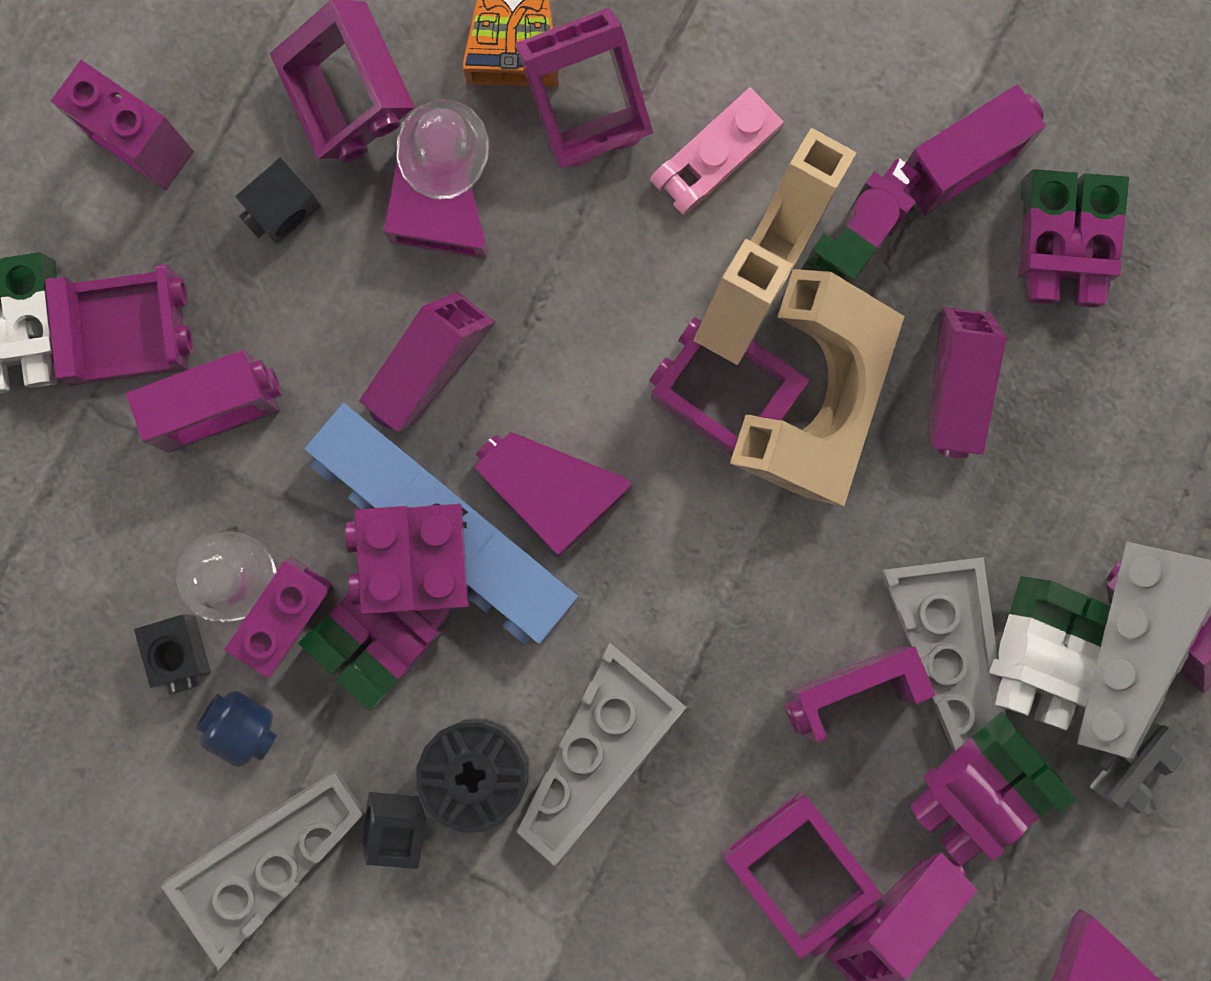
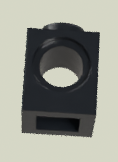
M281 157L235 196L246 209L239 215L241 220L258 239L267 233L276 244L280 243L321 207L314 194Z
M182 614L134 629L150 688L166 686L168 694H174L199 686L197 677L211 673L195 615ZM172 642L180 644L185 654L184 662L177 670L168 667L164 659L165 650Z
M369 792L361 836L366 865L419 868L427 822L419 796Z

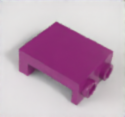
M167 264L155 266L156 272L73 283L66 277L45 279L56 379L73 386L189 370L187 356L193 355L194 346L189 326H183L181 307L188 304L187 288L183 277H178L177 273Z
M290 555L283 561L224 650L263 676L270 677L327 594L332 582Z
M897 646L788 690L792 702L785 704L784 707L795 733L799 732L801 736L805 735L808 739L819 743L827 739L817 713L818 709L890 679L900 701L917 704L936 696L916 646Z

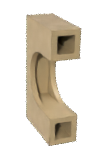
M813 128L809 130L790 162L752 239L749 241L745 238L722 277L693 341L736 365L740 363L823 217L857 152Z
M793 269L778 318L810 335L821 346L828 366V387L825 400L814 420L802 430L785 421L746 415L730 464L806 499L845 506L905 316L832 272Z

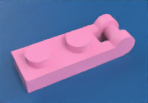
M749 87L671 160L661 165L651 176L650 181L659 191L665 189L676 200L673 205L685 216L782 128L784 121ZM687 168L698 179L690 187L680 177Z

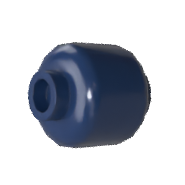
M238 691L229 692L224 697L217 694L204 711L196 726V729L202 732L200 736L201 746L236 767L244 766L252 757L261 761L268 753L277 735L270 731L273 721L272 712Z

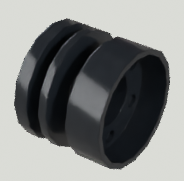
M488 718L465 719L439 731L424 747L416 767L417 791L425 809L441 825L459 832H483L503 823L520 804L530 780L529 757L522 741L506 725ZM467 762H473L475 770L484 769L486 777L478 782V789H472L469 781L461 782L459 774L467 769Z

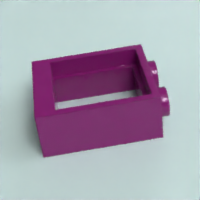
M330 0L269 53L317 159L340 158L341 162H350L362 157L368 151V144L377 137L388 135L398 129L400 126L399 120L415 108L366 1ZM344 44H346L373 102V106L349 126H347L319 66Z
M610 8L515 43L550 150L561 169L567 166L577 167L591 162L596 155L614 148L626 149L632 147L641 138L654 134L622 24ZM609 51L626 108L560 133L542 76Z
M83 60L78 62L51 99V102L89 139L165 191L194 153L193 149L166 117Z
M1016 84L913 150L906 164L917 171L921 178L912 189L910 195L916 200L915 203L924 216L1023 155L1044 130L1046 125L1043 122L1044 114L1040 104L1032 95H1025L1019 84Z
M694 317L678 340V342L684 345V348L676 359L671 361L665 357L651 376L649 382L655 385L651 399L733 456L738 437L671 390L702 347V345L693 341L702 322ZM752 340L744 356L782 382V385L759 417L782 420L810 380Z
M243 349L126 392L125 394L142 442L169 453L280 412L276 398L282 396V390L272 368L267 369L262 359L257 361Z
M801 791L721 852L725 861L800 959H803L809 953L815 958L827 951L836 942L837 938L834 934L849 922L856 926L869 918L878 908L874 902L883 896L810 799ZM806 821H809L860 889L799 936L748 867Z

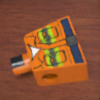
M476 0L463 60V71L467 84L529 86L515 43L553 29L549 0ZM559 70L542 76L545 87H559Z

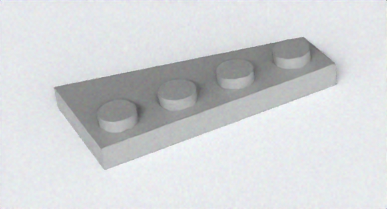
M1126 542L1077 744L1127 758H1134L1165 700L1164 696L1174 677L1180 672L1189 656L1187 654L1201 627L1205 626L1211 615V560Z
M984 557L880 571L910 646H916L936 694L931 699L953 752L1001 711L1006 715L1004 708L995 705L1001 678L989 673L993 659H998Z
M610 642L593 681H590L584 693L576 716L559 744L560 748L549 771L545 773L516 832L554 866H558L688 710L686 706Z
M335 769L164 880L161 888L219 970L247 937L249 938L263 923L264 919L282 899H285L294 890L316 863H319L363 816L364 809L337 769Z

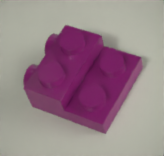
M461 504L420 507L396 506L354 510L355 521L346 522L345 526L348 553L357 552L358 573L349 574V596L352 605L360 604L361 614L370 615L469 607Z

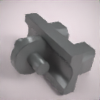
M1153 721L1134 758H1127L1103 751L1095 761L1099 767L1085 785L1095 794L1120 808L1124 806L1136 813H1141L1152 800V791L1142 783L1153 769L1164 776L1173 773L1184 759L1174 744L1179 736L1170 727L1159 725Z

